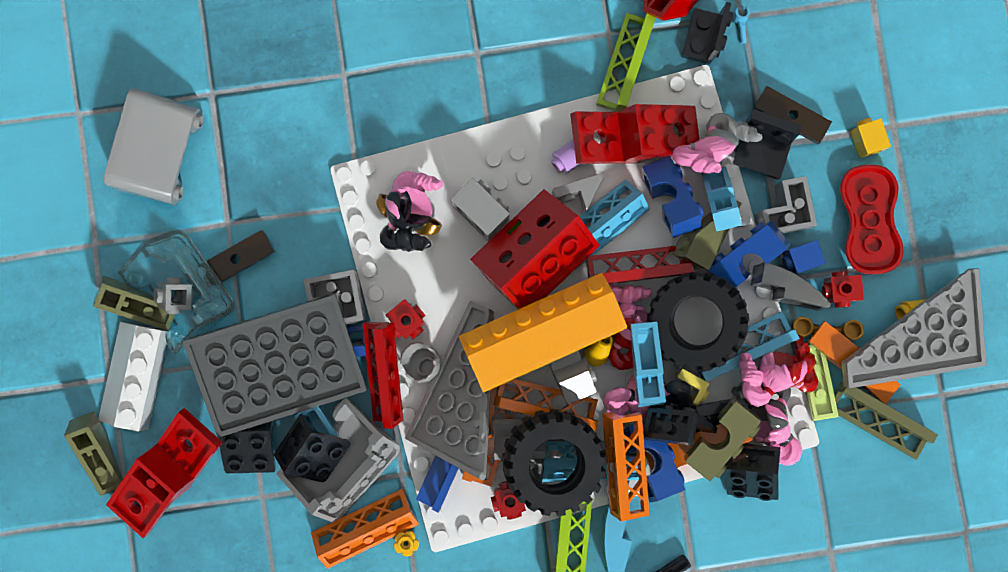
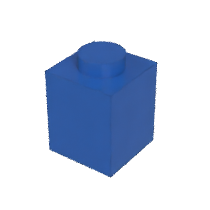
M818 240L783 252L782 262L784 268L794 274L826 264Z

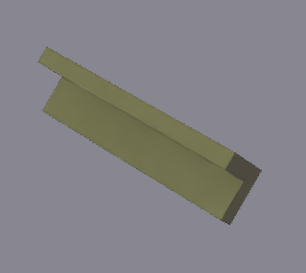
M840 383L834 394L836 405L842 395L849 398L852 410L843 412L837 408L840 417L915 460L919 457L926 442L934 443L938 436L935 432L857 387L846 388L844 383ZM866 409L871 411L874 422L869 424L862 423L859 411ZM854 413L855 418L848 414ZM892 423L896 435L889 437L883 435L880 424ZM913 435L919 439L913 451L905 448L902 437Z

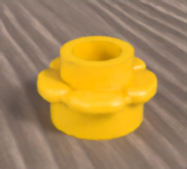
M411 531L400 532L395 537L394 549L397 553H402L403 556L412 555L413 551H416L419 547V541ZM405 541L409 543L408 546L404 545Z

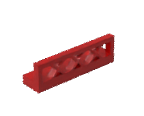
M676 246L592 255L586 259L588 278L597 275L594 274L593 261L602 260L610 266L603 273L608 284L674 277L694 271L692 262L686 263L679 259L680 264L670 265L664 260L669 252L676 250ZM657 253H664L661 257L657 255ZM648 254L658 260L654 267L649 268L643 266L640 261ZM632 256H639V258L636 260ZM623 257L634 263L630 270L624 271L615 265ZM608 259H615V260H614L613 263H611Z
M394 322L363 323L373 421L382 422L383 428L393 429L403 421Z

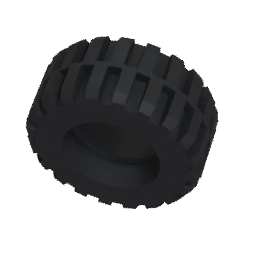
M691 272L675 277L656 292V297L652 299L649 305L651 309L650 313L647 314V322H657L660 348L663 354L662 358L665 361H672L674 363L673 366L679 369L684 367L692 372L697 370L705 372L726 364L739 351L748 333L749 313H747L745 299H742L739 294L740 291L736 286L733 287L727 279L716 276L714 273ZM703 297L711 300L719 308L722 314L723 325L720 334L712 342L705 345H694L685 341L678 334L674 324V316L679 305L686 299Z
M550 409L549 412L540 410L535 412V416L531 418L528 416L523 418V423L519 427L515 425L511 430L512 435L510 439L506 438L504 443L505 453H502L504 476L515 497L520 503L526 504L528 509L533 512L539 510L542 515L550 516L551 512H555L557 516H565L566 510L571 509L573 513L579 511V504L582 502L588 505L593 500L590 495L593 492L599 493L602 487L599 481L600 479H605L607 472L603 468L604 464L607 463L606 454L602 450L604 446L597 437V433L580 417L578 418L573 413L567 411L560 412L558 409ZM560 438L570 442L577 452V464L572 474L566 480L557 484L548 485L538 482L532 476L529 467L530 458L535 449L550 439Z

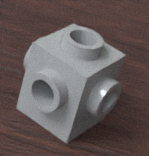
M166 277V282H158V287L154 289V302L157 303V307L165 310L166 314H181V310H191V303L194 298L192 284L183 282L181 277ZM171 290H173V292H174V295H173L172 298H171Z

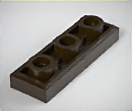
M768 86L764 88L753 108L802 125L799 135L817 145L821 143L832 121ZM789 113H792L795 119H791Z
M260 230L196 266L208 289H211L276 251L264 230ZM239 255L240 261L235 264L234 257Z

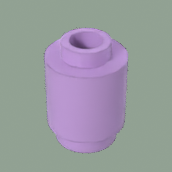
M573 140L552 153L553 160H551V163L559 173L567 174L580 165L576 164Z

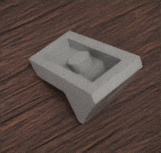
M602 174L555 187L552 190V195L561 200L562 203L573 201L576 199L575 195H579L583 210L586 212L603 179Z

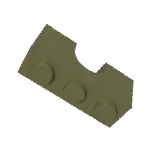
M735 397L730 400L717 416L718 421L728 429L726 439L719 444H711L700 436L684 455L685 462L708 481H711L714 477L719 478L727 468L725 465L731 457L736 458L744 447L742 445L748 437L753 438L761 427L759 425L761 422L760 418Z

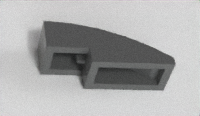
M765 262L753 266L751 286L773 290V301L816 311L830 308L831 303L810 283L796 274L779 266L766 264Z

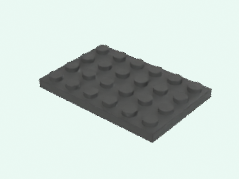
M336 293L183 340L218 438L367 391V386Z

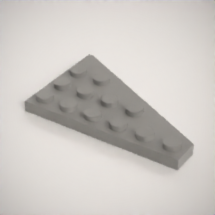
M969 268L843 360L844 387L855 388L987 366L979 268Z
M470 301L440 363L439 373L433 378L405 439L467 473L485 480L487 473L490 390L483 393L458 336L493 321L494 311Z

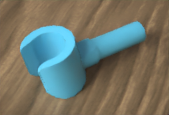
M738 7L733 15V21L738 24L740 44L747 43L745 27L750 15L748 7L744 10V16L738 14Z

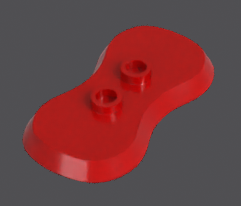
M872 164L853 167L845 173L840 186L842 200L850 217V229L845 244L847 260L856 271L861 273L883 274L890 272L900 264L904 252L903 242L894 222V208L899 192L898 182L894 174L886 167Z

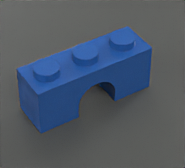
M667 156L642 166L643 182L652 199L660 196L674 198L673 201L662 205V217L672 238L701 228V217L704 216L703 209L699 202L695 203L693 200L692 188L688 182L684 183L682 179L683 173L679 164H674L671 157Z
M772 221L766 225L760 222L750 230L752 235L744 240L741 237L730 246L732 251L727 255H724L722 252L717 255L707 272L714 273L721 278L724 277L733 287H737L750 275L743 265L744 255L749 253L757 254L768 264L787 250L791 244Z
M635 425L624 428V435L629 438L635 430ZM644 439V449L654 460V468L647 475L649 502H657L684 491L685 487L683 484L685 480L681 471L676 468L674 463L675 455L671 446L667 445L666 442ZM633 445L630 446V454L637 452Z

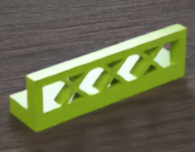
M626 13L596 105L617 112L627 108L656 17L648 13L645 18ZM628 22L642 25L641 32L631 37L627 30ZM630 43L634 54L623 59L619 51L620 47ZM617 57H618V59L620 60V62H618V63L615 64L616 59H617ZM623 66L627 73L626 78L616 82L612 71ZM615 88L619 95L618 103L615 104L603 100L605 92Z
M592 501L588 505L586 504L585 513L578 519L574 517L571 509L566 510L565 516H559L554 572H566V569L569 572H577L579 569V572H585ZM578 526L583 532V538L574 544L570 540V531ZM582 545V551L580 552L578 547ZM575 551L580 556L581 561L576 567L571 569L567 564L568 555Z

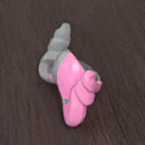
M716 113L710 117L706 125L707 134L705 138L689 145L678 146L673 150L672 159L679 165L691 166L695 172L720 173L722 169L721 164L738 146L739 139L745 142H758L762 140V134L757 132V128L749 126L746 122H736L728 114Z

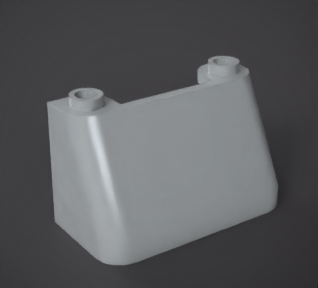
M131 88L125 100L105 169V185L120 192L177 206L184 193V187L181 186L178 175L190 133H195L203 126V111L156 94Z
M344 398L343 401L334 407L332 417L337 422L334 427L340 438L349 440L351 445L326 482L323 483L284 474L282 469L276 473L311 515L330 522L337 521L345 515L400 452V446L348 398Z

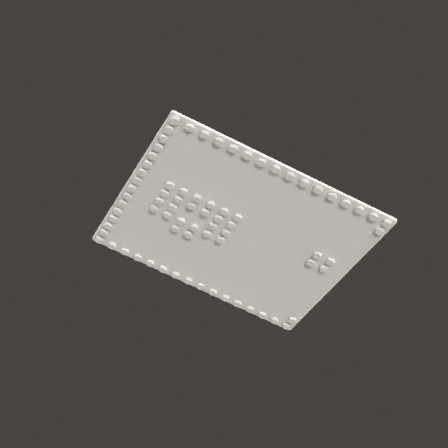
M708 65L636 83L633 86L627 108L634 104L695 106L700 140L705 138L707 134L706 125L710 117L716 113H723ZM616 89L605 92L603 100L617 104L619 95ZM599 94L334 165L330 169L370 321L390 322L385 315L404 299L412 307L417 304L426 315L423 318L426 323L422 326L424 331L415 339L411 337L404 339L403 336L397 338L395 335L403 421L398 426L417 495L435 455L406 440L405 437L432 380L418 383L405 375V369L400 364L403 350L410 343L422 342L433 347L442 361L470 301L494 311V320L518 310L494 288L470 260L488 241L453 207L451 199L472 177L477 182L480 179L485 182L491 189V196L495 200L498 197L501 198L509 206L510 216L508 222L543 189L552 194V190L555 187L602 174L603 179L588 207L589 209L626 179L643 194L650 210L594 255L676 246L678 239L681 237L672 238L662 217V205L673 201L674 198L660 196L652 199L643 182L642 166L665 157H654L641 163L580 164L567 174L559 173L551 163V160H553L552 153L573 140L571 113L575 111L617 112L596 105ZM673 125V132L678 136V129ZM594 132V140L600 144V136ZM734 150L725 158L721 166H726L736 201L742 203L739 208L742 225L729 229L717 255L721 252L727 255L732 251L730 246L741 237L744 240L752 235L750 230L756 226L739 166L733 164ZM679 165L683 173L682 179L684 183L688 182L693 191L692 198L695 203H700L704 212L703 217L711 212L702 173L693 171L691 166ZM405 171L424 173L443 181V186L439 190L425 191L432 204L433 213L431 218L438 220L442 227L437 234L421 235L427 237L432 243L431 247L425 248L423 251L388 250L380 242V232L388 224L389 220L379 211L376 200L379 194L388 195L393 190L394 179ZM626 190L618 199H625L631 193ZM575 195V200L563 204L580 217L584 210L579 195ZM611 207L603 208L599 215L606 214L610 211ZM585 223L586 227L589 228L591 223ZM669 252L664 259L670 265L680 264L679 258L673 255L674 252ZM657 253V255H659L660 257L664 254V253ZM753 253L743 256V265L750 275L736 287L747 304L746 309L747 313H749L748 326L781 312L779 302L772 300L773 290L751 286L753 266L764 263L760 256ZM650 254L645 255L640 261L646 268L654 267L658 262ZM632 256L636 260L639 258V256ZM623 257L620 258L615 266L624 271L630 270L634 263ZM608 259V260H609L611 263H613L615 259ZM602 260L593 261L594 274L605 273L610 266ZM586 262L572 272L548 296L588 279ZM693 267L694 272L707 273V270L696 269ZM678 276L616 283V285L624 287V285H633L634 287L638 285L643 286L645 289L651 288L652 294L648 299L633 302V304L642 306L647 313H650L651 307L649 305L652 299L656 297V292L667 284L668 281ZM692 297L679 305L675 312L674 324L678 334L685 341L694 345H705L718 337L722 329L723 319L719 308L711 300L703 297ZM410 317L404 319L405 326L411 323ZM779 319L770 322L767 333L775 336L785 332ZM763 325V326H761V327H759V328H757V329L763 331L765 325ZM750 331L747 333L744 343L755 346L759 343L762 334ZM765 336L764 341L770 339L771 337ZM791 343L772 351L784 352L794 356ZM742 346L741 352L748 348ZM586 347L579 350L581 357L585 356L584 350ZM626 348L620 350L622 354H626L629 351ZM762 356L753 360L757 369ZM609 359L604 365L599 367L589 365L592 367L597 381L593 383L596 393L587 397L598 399L593 419L599 421L595 432L601 441H604L602 414L607 413L603 399L607 392L614 388H626L630 377L634 375L633 368L618 370L611 365ZM670 360L662 361L663 381L667 384L670 381L679 380L674 377L678 370L677 367L673 366L674 363ZM549 363L515 378L559 389ZM739 366L707 381L709 383L707 387L709 394L703 403L727 400L733 397L739 398L734 396L731 390L743 382L740 379L741 367ZM698 370L696 372L688 371L693 375L701 378ZM506 382L507 385L516 387L515 384ZM521 386V388H522L523 391H524L525 389L529 388V387ZM790 387L791 395L786 405L790 431L800 441L802 450L815 447L819 444V438L814 421L811 420L806 394L795 387ZM693 388L691 391V397L695 391V388ZM504 389L502 397L511 399L516 393ZM533 389L525 394L531 404H536L544 399L537 389ZM545 392L547 397L552 394L549 392ZM777 394L771 396V399L777 400L779 398ZM557 395L549 400L554 409L560 410L567 405L561 395ZM523 397L519 399V401L525 402ZM581 401L573 406L579 416H587L590 402ZM546 403L541 405L543 407L549 408ZM496 406L494 412L500 410V408ZM506 409L505 412L509 416L510 410ZM500 412L493 416L491 424L493 426V420L506 419L504 414ZM515 412L513 419H523L526 416L531 418L533 416ZM634 421L623 423V429L634 425ZM490 427L488 430V435L493 433ZM494 436L488 439V456L494 453ZM754 437L749 442V444L766 446V444L758 442ZM556 438V439H550V440H547V441H566V440L560 439V438ZM786 442L780 443L779 445L785 446ZM628 449L625 454L629 457H635L637 452L630 454ZM548 450L549 458H560L563 455L558 450ZM494 457L490 458L492 465L495 460ZM646 459V463H647V466H646V476H647V475H649V474L651 473V470H650V467H649L648 462H647V459ZM502 460L499 461L491 487L475 481L463 480L464 470L459 468L439 513L432 510L431 506L419 501L433 552H439L557 519L559 516L555 512H551L550 516L542 515L539 510L533 512L527 508L526 504V511L521 512L522 516L515 519L507 520V516L501 518L499 511L494 512L491 497L495 496L494 488H498L499 483L507 481L503 472L504 465ZM488 462L485 479H489V475L491 472V468ZM688 464L677 468L683 474L685 483L704 478ZM627 480L628 486L633 488L638 480ZM599 481L602 486L599 493L593 492L590 495L593 499L592 509L609 504L607 481ZM543 482V484H548V485L560 483V482ZM508 497L505 500L506 505L515 504V499ZM579 504L580 510L575 513L585 511L586 504Z

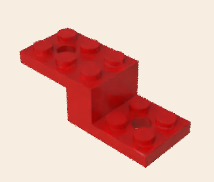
M634 104L619 112L575 111L570 114L576 164L641 163L654 157H672L673 150L678 146L689 145L700 140L695 106ZM673 125L678 129V136L673 132ZM594 132L599 134L600 144L594 140Z
M183 408L177 413L158 443L135 460L106 506L139 536L145 538L170 504L192 486L223 442L189 411ZM187 439L192 443L193 448L187 444Z

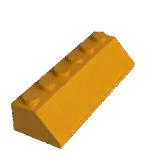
M600 273L458 337L484 393L627 329V325L611 287L603 273Z

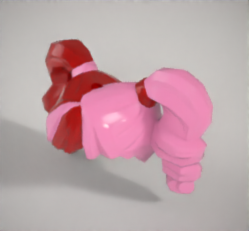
M609 284L617 302L621 303L619 307L627 329L614 334L615 341L610 349L608 359L616 369L628 370L633 368L630 325L648 323V313L642 306L633 304V302L648 299L652 294L651 288L645 289L643 286L638 285L635 287L633 285L621 287L616 284ZM623 348L629 349L626 354L620 352Z
M798 335L800 339L793 341L795 356L784 352L767 353L762 356L758 369L751 354H740V379L743 380L742 394L749 404L757 407L767 404L774 393L789 387H795L799 391L807 393L817 389L818 377L814 369L816 364L815 355L810 353V347L808 343L803 342L802 336Z

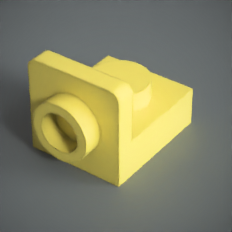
M678 368L674 377L691 385V391L695 388L691 397V404L697 406L699 402L703 403L709 394L707 389L709 383L683 368Z

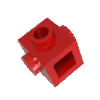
M847 271L832 272V277L824 279V283L821 286L822 295L830 303H835V308L851 307L850 302L864 300L862 275L848 276Z
M406 299L385 315L390 322H394L397 338L403 336L404 339L409 337L415 339L424 331L422 326L426 324L423 320L426 315L417 304L412 307ZM410 317L411 323L405 326L404 319Z
M508 482L499 483L498 488H494L495 496L491 497L494 512L499 511L501 518L507 516V520L521 517V512L526 511L525 504L520 503L515 497ZM508 497H512L515 499V504L508 506L505 500Z

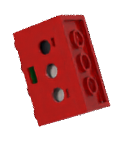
M543 189L470 260L495 289L515 308L521 309L547 297L600 245L574 211Z

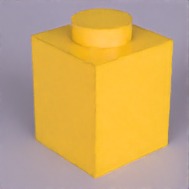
M871 117L858 121L857 127L850 131L859 159L882 152L891 147L882 119L872 121Z

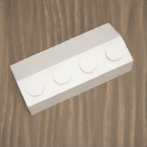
M120 322L99 413V421L113 427L138 432L149 430L170 331Z

